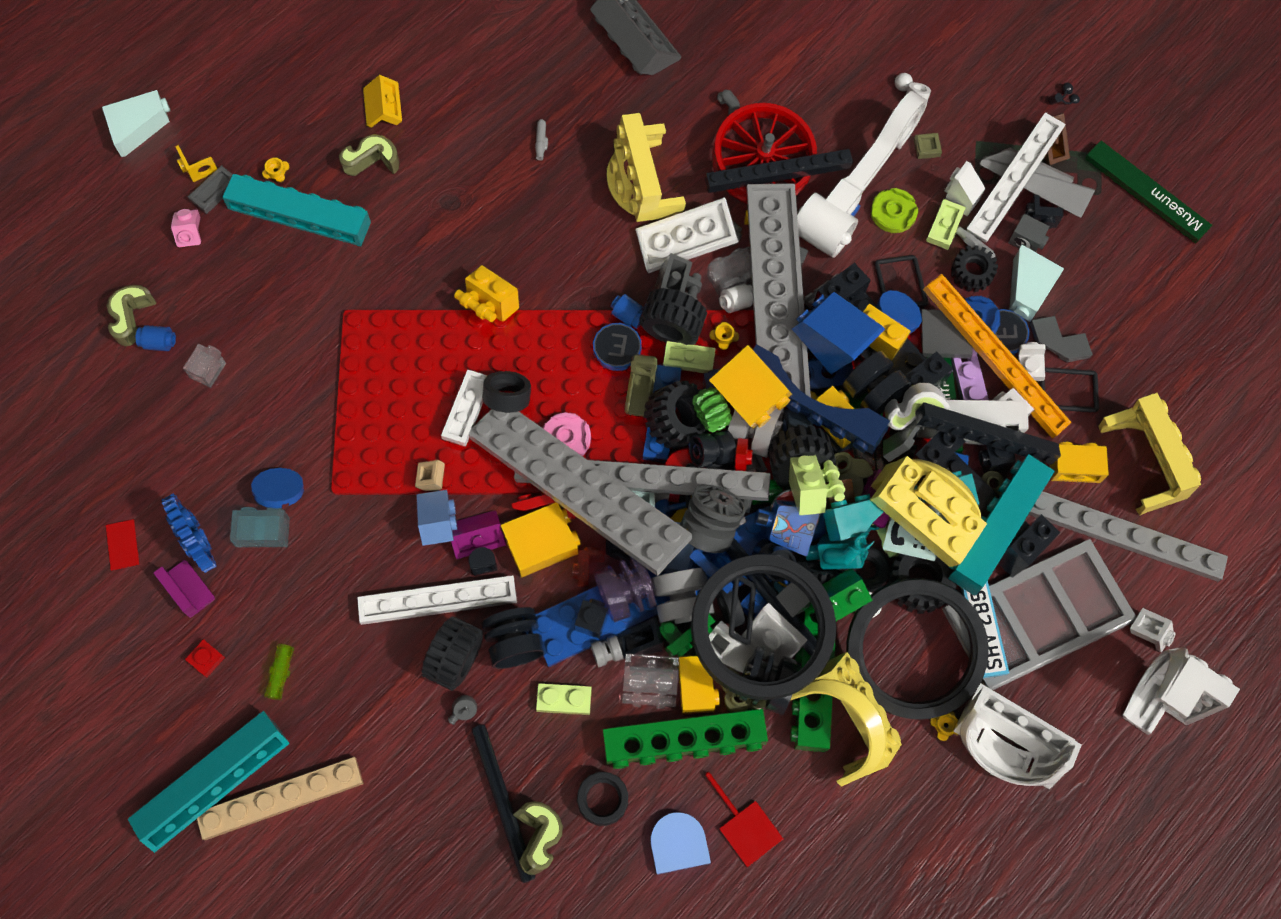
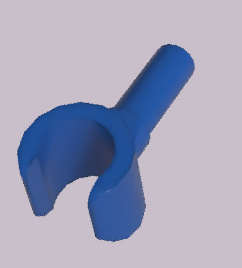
M663 499L656 502L655 507L666 516H670L673 511L686 508V502L670 505L668 499Z

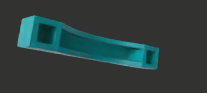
M961 471L951 472L965 483L974 495L977 504H979L973 475H962ZM870 494L854 497L855 502L847 504L846 500L831 503L832 508L826 509L825 513H823L829 540L839 541L859 536L861 533L866 532L884 511L870 500ZM918 497V499L921 500L923 503L929 504L922 498Z

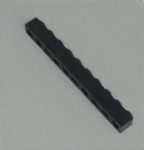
M850 149L706 173L705 183L708 193L747 187V184H764L850 169L853 160Z
M925 402L915 411L916 423L918 425L1027 457L1029 454L1037 460L1051 465L1061 457L1059 444Z

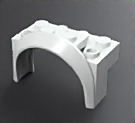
M1185 647L1163 651L1148 667L1136 686L1122 716L1135 727L1150 735L1165 711L1187 726L1229 708L1240 689L1233 685L1232 680L1227 676L1217 674L1208 668V664L1194 655H1188V649Z
M981 683L969 698L954 729V732L961 736L967 751L981 767L999 779L1024 786H1044L1050 789L1064 774L1073 768L1082 745L1072 737ZM991 729H994L995 731L999 732L1000 734L1004 735L1005 737L1024 747L1029 752L1018 749L1008 744L1000 737H998ZM1033 757L1034 762L1030 769V772L1026 773L1028 766L1031 762V759Z

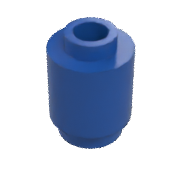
M626 294L622 297L618 295L610 306L613 309L611 314L626 325L633 326L636 329L639 328V319L644 307Z
M145 325L144 327H139L136 331V344L144 350L170 351L171 347H174L176 343V335L170 327Z

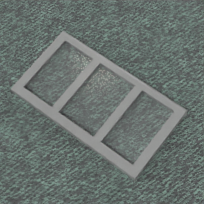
M1091 539L1021 571L1013 578L1010 576L989 586L1009 674L984 678L982 683L991 690H995L1136 620V615ZM948 605L942 610L969 658L970 639L968 631L958 613Z

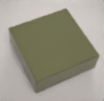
M938 133L915 135L914 143L918 159L941 157L942 150Z

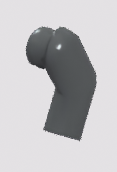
M725 89L723 92L718 93V102L720 104L726 103L729 107L728 116L740 108V102L730 90Z

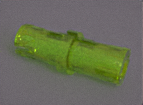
M284 644L277 645L273 665L269 667L268 673H270L264 697L274 700L282 699L286 678L290 676L289 666L294 647Z

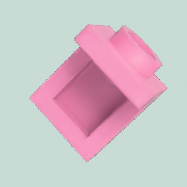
M182 209L174 212L171 229L177 247L201 244L198 231L200 222L198 210Z

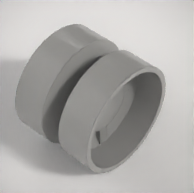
M776 408L769 415L771 419L760 428L758 426L755 428L750 427L741 415L734 410L728 431L733 435L736 448L738 438L748 440L752 438L751 449L753 454L768 458L769 444H772L771 440L774 437L779 436L778 433L781 432L783 427L784 408L781 410Z
M702 568L683 570L651 578L654 596L670 597V601L656 606L660 624L666 621L675 622V625L691 622L693 606L698 596L695 591L700 590L708 580L707 574ZM713 603L710 607L709 614L715 613Z

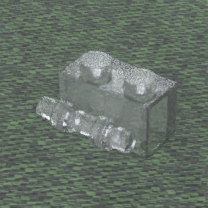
M626 654L623 691L634 693H623L622 703L633 704V707L652 705L657 706V709H665V706L675 707L676 696L665 695H677L678 658ZM642 693H656L657 695H649Z

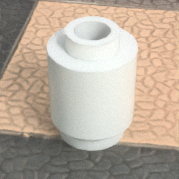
M741 284L722 290L719 298L721 307L728 313L751 307L753 304L752 286Z

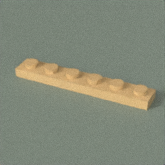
M352 757L209 808L197 818L202 840L214 838L364 784L357 759Z

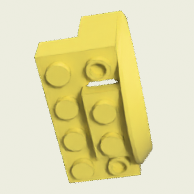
M640 113L622 115L620 125H617V138L614 139L615 152L607 168V183L613 198L624 210L635 215L637 222L668 218L682 213L686 205L684 197L661 199L662 193L650 148L662 144V137L666 133L664 123L644 126ZM625 160L628 161V165H629V166H627V175H626L625 170H624V161H625Z
M1158 393L1138 399L1133 408L1104 417L1099 425L1101 433L1124 428L1144 431L1162 468L1170 489L1141 499L1143 505L1136 509L1139 516L1188 499L1201 485L1200 473L1195 467L1193 468L1192 455L1182 443L1181 432L1177 425L1170 420L1167 414V404L1163 399H1160Z
M906 456L885 465L871 485L876 492L870 500L949 567L961 564L987 525L981 519L978 504L965 483L947 469L932 462L910 459ZM922 475H926L923 481L918 486V488L915 490L914 487L920 480ZM918 497L922 498L923 500L931 504L934 508H936L948 520L949 523L945 522L941 517H939L934 511H932L921 500H919Z
M845 652L830 659L812 683L799 692L792 694L791 700L809 694H826L840 699L869 749L868 756L843 766L846 772L842 778L837 780L841 787L888 767L902 745L899 733L891 727L884 708L878 705L874 698L870 684L865 682L861 676L857 662L850 657L848 652Z

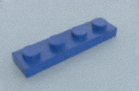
M657 365L653 393L662 387L680 381L682 368ZM648 427L643 460L666 463L669 458L670 448L664 447V443L658 444L656 442L657 438L649 434L651 430Z

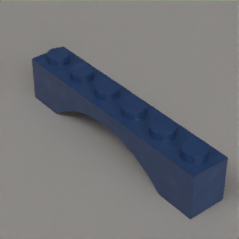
M756 344L753 349L754 352L792 393L789 397L790 402L786 405L790 411L806 415L808 420L814 425H823L830 429V433L839 439L845 438L852 442V445L857 450L873 454L887 432L890 420L869 408H837L810 398L789 379L779 357Z

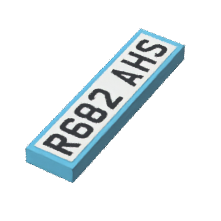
M988 581L976 596L961 588L962 595L978 612L988 637L989 657L983 679L1008 675L1009 669Z

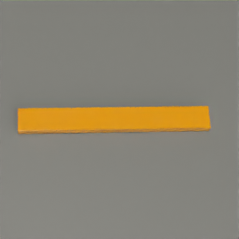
M943 274L923 289L1009 390L1014 388L1032 406L1034 410L1031 415L1052 439L1071 423Z

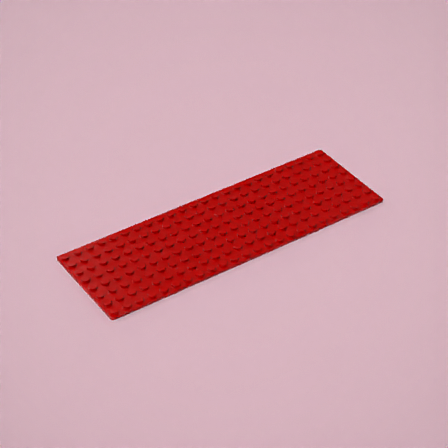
M473 310L344 311L332 492L335 495H417L435 492L415 487L419 462L440 460L445 464L442 490H447L448 495H542L541 490L531 483L516 482L514 480L515 471L470 438L466 446L442 439V432L467 370L487 376L498 371H511L525 376L531 384L530 402L525 409L519 412L542 428L556 414L566 412L580 416L589 425L591 432L590 447L585 455H583L587 460L665 466V463L643 460L647 433L645 423L647 418L627 415L625 413L631 366L623 371H613L604 368L593 354V341L596 333L606 325L623 322L611 314L612 310H516L503 322L497 318L493 322L481 319ZM706 310L707 316L698 341L694 345L716 348L713 370H721L747 345L752 349L756 346L754 310H738L732 313H728L725 310ZM722 322L729 323L734 328V331L739 334L738 341L729 344L726 350L720 349L719 344L710 338V332L716 330V327ZM920 324L907 338L922 353ZM641 325L637 329L632 326L641 339V355L654 356L657 358V365L663 366L667 343L651 336ZM807 353L808 359L816 358L813 353ZM858 357L852 361L853 369L862 362ZM681 370L680 382L689 381V384H696L698 390H703L704 373ZM822 373L825 378H833L829 373ZM500 391L505 393H514L512 391ZM484 402L475 425L491 410ZM730 407L731 416L735 410L733 407ZM676 408L677 418L682 423L681 414ZM813 424V426H815V429L820 428L824 432H826L821 426H816ZM890 426L873 454L867 451L861 452L855 447L849 454L854 459L866 460L873 472L878 469L883 470L885 465L894 462V460L888 462L883 457V441L890 437ZM916 437L914 445L917 446L915 454L931 439ZM752 438L748 440V449H751ZM689 445L678 449L671 447L669 457L678 450L689 448ZM762 457L767 471L764 473H770L771 479H773L769 457ZM841 462L838 468L844 469L847 463Z

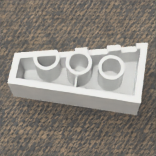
M947 400L951 411L1023 433L1028 430L1027 401ZM925 427L924 430H918L916 437L932 439L939 431ZM963 438V439L966 441L965 443L984 445V444H981V443H978V442L971 441V440H968V439Z

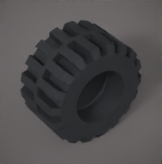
M660 288L654 289L649 293L639 321L647 333L662 342L667 343V341L684 345H694L698 341L707 311L702 303L684 292Z
M677 381L654 391L655 393L648 397L650 401L645 403V408L647 409L644 412V417L647 418L645 424L646 428L649 427L651 430L649 434L657 438L656 442L658 444L664 443L666 448L673 447V449H678L689 445L691 436L710 432L701 424L692 404L694 396L702 390H698L696 384H689V381ZM675 407L681 414L682 423L677 418Z
M799 425L797 428L790 427L787 431L778 433L779 436L774 437L771 440L772 444H769L768 457L773 479L777 482L778 486L784 487L785 490L791 489L789 484L791 457L816 455L821 470L824 469L823 463L827 460H831L837 466L828 434L824 433L820 428L815 429V426L809 425L805 427V425Z
M899 554L890 567L888 577L890 581L887 584L910 578L909 569L920 567L929 571L935 581L944 583L953 589L957 585L948 579L953 570L938 557H936L935 561ZM914 594L899 597L897 604L900 607L903 605L908 606L906 610L909 612L917 609V614H923L925 610L930 613L936 608L939 609L945 602L936 597Z
M454 616L450 617L440 627L428 648L422 665V676L451 691L456 689L469 673L478 655L483 640V631Z

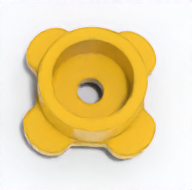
M271 158L266 161L265 170L262 172V175L265 179L272 178L276 179L277 182H282L285 179L284 174L286 170L289 169V164L286 161L282 162L279 158Z
M722 322L716 327V330L710 332V338L719 344L720 349L726 350L729 344L738 341L739 334L734 331V328L729 323Z
M953 711L940 717L931 718L930 723L936 728L939 740L946 741L953 734L959 735L954 732L958 719ZM944 723L949 725L948 728L944 727Z

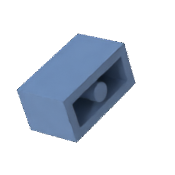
M447 490L417 494L418 528L422 546L454 541L453 530H457L456 508L454 499L449 500Z

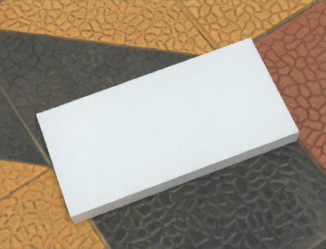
M725 198L636 228L648 273L660 270L670 253L689 260L738 243Z

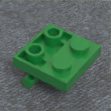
M710 614L708 615V633L713 631L711 625L715 622ZM671 621L663 622L660 625L661 635L669 644L665 651L670 657L675 654L681 657L693 647L690 644L692 641L691 628L682 634Z

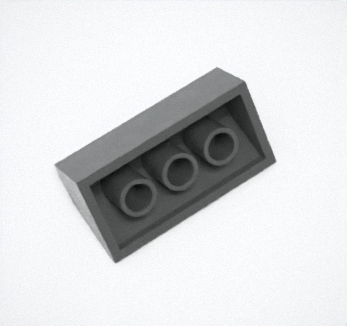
M597 0L590 10L595 15L596 22L606 29L608 37L617 43L621 54L632 62V67L637 73L654 75L681 59V55L637 0Z

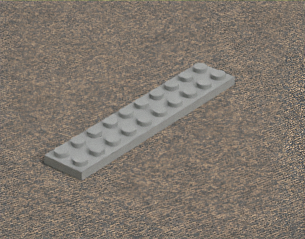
M747 184L755 342L777 355L789 379L799 390L811 398L807 346L792 330L798 323L796 318L804 312L795 184Z
M491 409L469 432V438L657 576L692 540V533L519 411L504 413Z

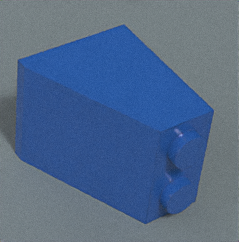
M835 292L827 297L822 294L812 303L814 308L810 312L808 309L802 312L796 318L798 323L792 328L794 333L830 374L855 360L885 330L882 325Z

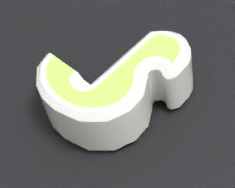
M918 383L911 386L905 392L902 403H898L896 399H893L886 405L884 412L886 419L890 420V428L904 430L916 419L915 411L923 402L950 410L945 395L939 388L930 383Z

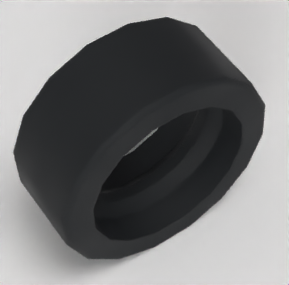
M498 371L488 375L483 382V402L495 411L504 413L518 412L525 409L530 402V381L519 373ZM500 391H512L514 393H505Z
M597 772L589 775L581 783L577 793V804L580 813L588 822L596 826H608L616 823L624 816L628 807L626 785L618 776L610 772ZM608 783L617 790L619 803L612 813L598 815L588 807L587 794L595 784Z

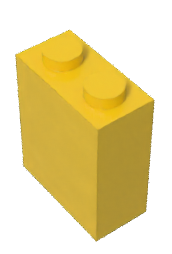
M749 345L710 379V382L752 428L764 426L771 419L769 415L776 408L778 410L784 408L790 402L789 397L792 395L789 389Z
M557 502L501 525L504 538L521 578L578 555L577 546L581 545L579 537L575 530L570 531L567 523H570L571 520L568 518L565 508L561 509Z

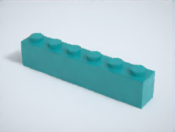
M233 174L222 197L229 210L357 246H362L371 224L368 212L360 206L344 205L338 200H326L313 193H301L292 187L283 188L270 181L262 182L255 180L248 175L240 176Z
M1029 454L1023 461L1019 459L1010 470V473L1013 474L1012 478L1004 480L998 489L1002 494L999 498L994 497L986 508L990 512L986 518L984 516L981 517L987 525L961 564L949 567L953 570L948 577L949 580L976 596L988 581L1055 472L1053 469Z
M262 711L129 817L128 821L139 841L155 853L289 745V741L276 723Z

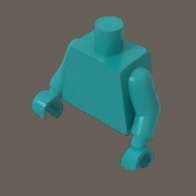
M871 524L869 529L859 536L839 541H830L828 534H824L818 544L810 545L806 559L807 561L820 560L822 569L862 568L869 553L868 549L874 543L873 541L867 545L866 538L871 530H878L879 527Z

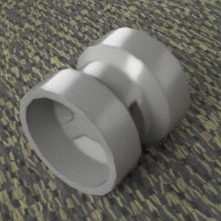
M615 634L608 636L606 640L601 642L598 640L590 642L598 668L605 666L611 660L615 662L623 660L622 651Z

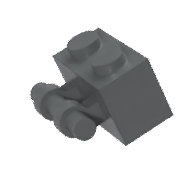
M670 253L660 268L654 289L666 288L681 291L697 300V293L700 292L702 287L701 275L694 273L692 277L689 276L692 262Z

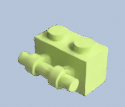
M816 455L790 458L789 484L799 515L825 513L826 498L834 497L835 501H842L845 498V487L843 482L839 480V470L831 460L825 461L823 463L824 469L821 470Z

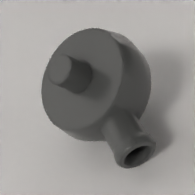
M469 695L458 696L453 702V714L448 718V721L454 725L458 719L469 720L474 717L477 712L475 699Z

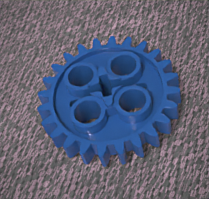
M174 493L161 499L163 508L167 513L166 520L175 537L181 538L178 542L189 558L192 557L204 573L215 568L217 565L210 552L212 547L204 530L197 528L200 524L194 514H192L190 509H186Z

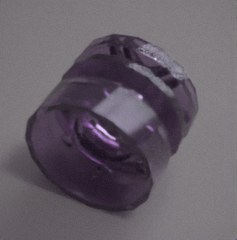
M629 557L631 570H629L624 560L619 562L621 574L617 575L610 565L594 571L599 592L605 607L609 609V616L613 623L630 617L629 604L633 603L639 613L643 612L644 608L641 599H644L649 609L656 607L651 578L646 568L632 557Z

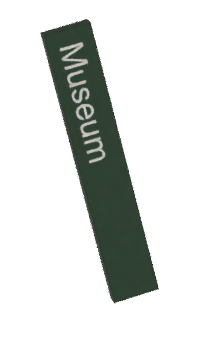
M1102 140L1085 157L1093 166L1195 244L1212 227L1211 223Z

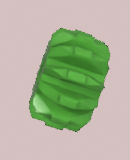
M705 388L694 396L692 400L694 410L706 430L713 433L717 430H722L726 425L730 424L732 420L730 409L723 395L716 388Z

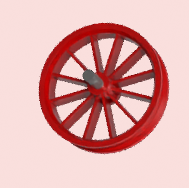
M753 103L735 110L723 121L716 135L712 151V164L714 172L727 170L725 166L750 161L751 163L747 166L791 159L782 155L805 151L806 156L816 155L817 146L811 129L795 112L777 104ZM757 118L773 120L770 133L765 136L764 140ZM751 119L757 141L739 123ZM776 121L791 128L774 142L775 136L772 132ZM733 129L748 145L724 137ZM794 133L798 135L803 143L777 148ZM721 146L745 154L722 158ZM810 176L801 177L798 181L794 178L784 181L787 184H795L797 196L807 185ZM746 187L726 190L731 196L747 204Z

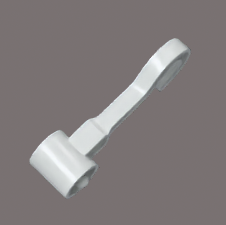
M913 91L906 94L891 114L875 143L850 176L841 179L827 199L818 193H814L804 206L798 210L799 237L832 258H835L844 246L851 242V235L858 224V219L851 214L858 206L863 191L885 164L895 147L901 149L920 121L928 100Z

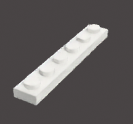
M1046 112L1044 113L966 231L987 243L1066 124Z
M514 576L357 597L361 625L517 603Z

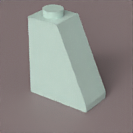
M157 90L102 107L114 146L121 157L127 156L170 122L167 112L170 111L166 98L161 99Z
M1021 245L1013 259L1009 310L1014 311L1022 316L1023 319L1031 322L1064 268Z

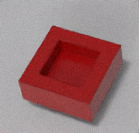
M738 438L735 471H746L747 465H752L753 450L748 449V439Z
M203 639L185 660L207 678L225 657Z

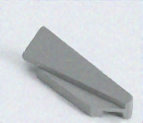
M1008 148L997 154L985 156L981 160L980 165L1003 176L1019 151ZM1043 162L1039 164L1024 186L1030 192L1040 195V197L1078 217H1082L1095 192L1092 188L1072 183L1074 180L1073 176Z

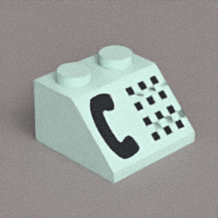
M932 505L928 506L939 517H941L945 522L948 523V520L936 508H934ZM890 518L883 550L935 561L937 556Z

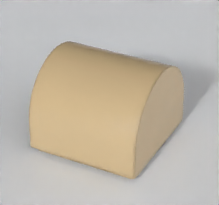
M440 460L419 462L415 487L425 491L442 490L445 464Z

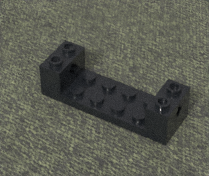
M853 263L817 289L814 299L815 301L822 294L827 297L835 292L862 312L869 304L876 308V303L866 294L871 280L856 263ZM907 338L892 359L894 365L887 376L900 370L912 382L911 386L918 383H930L940 389L946 384L953 368L937 351L926 359ZM868 346L858 358L863 361L877 351ZM904 395L898 400L899 403H902Z
M939 431L911 459L929 461L950 472L961 471L962 475L972 474L979 500L978 507L981 517L984 516L986 518L990 513L986 508L994 497L999 498L1000 496L955 453L966 441L961 437ZM922 475L920 480L917 482L918 486L923 481L926 475ZM1042 514L1030 524L1024 521L998 564L1013 578L1030 566L1061 532Z

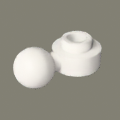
M900 73L895 78V86L898 90L907 91L906 94L913 91L928 100L931 93L929 87L921 83H913V79L908 73Z

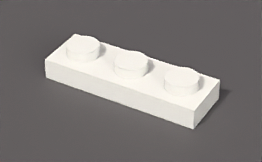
M467 370L442 432V439L462 446L467 445L469 432L474 427L483 404V382L487 375Z

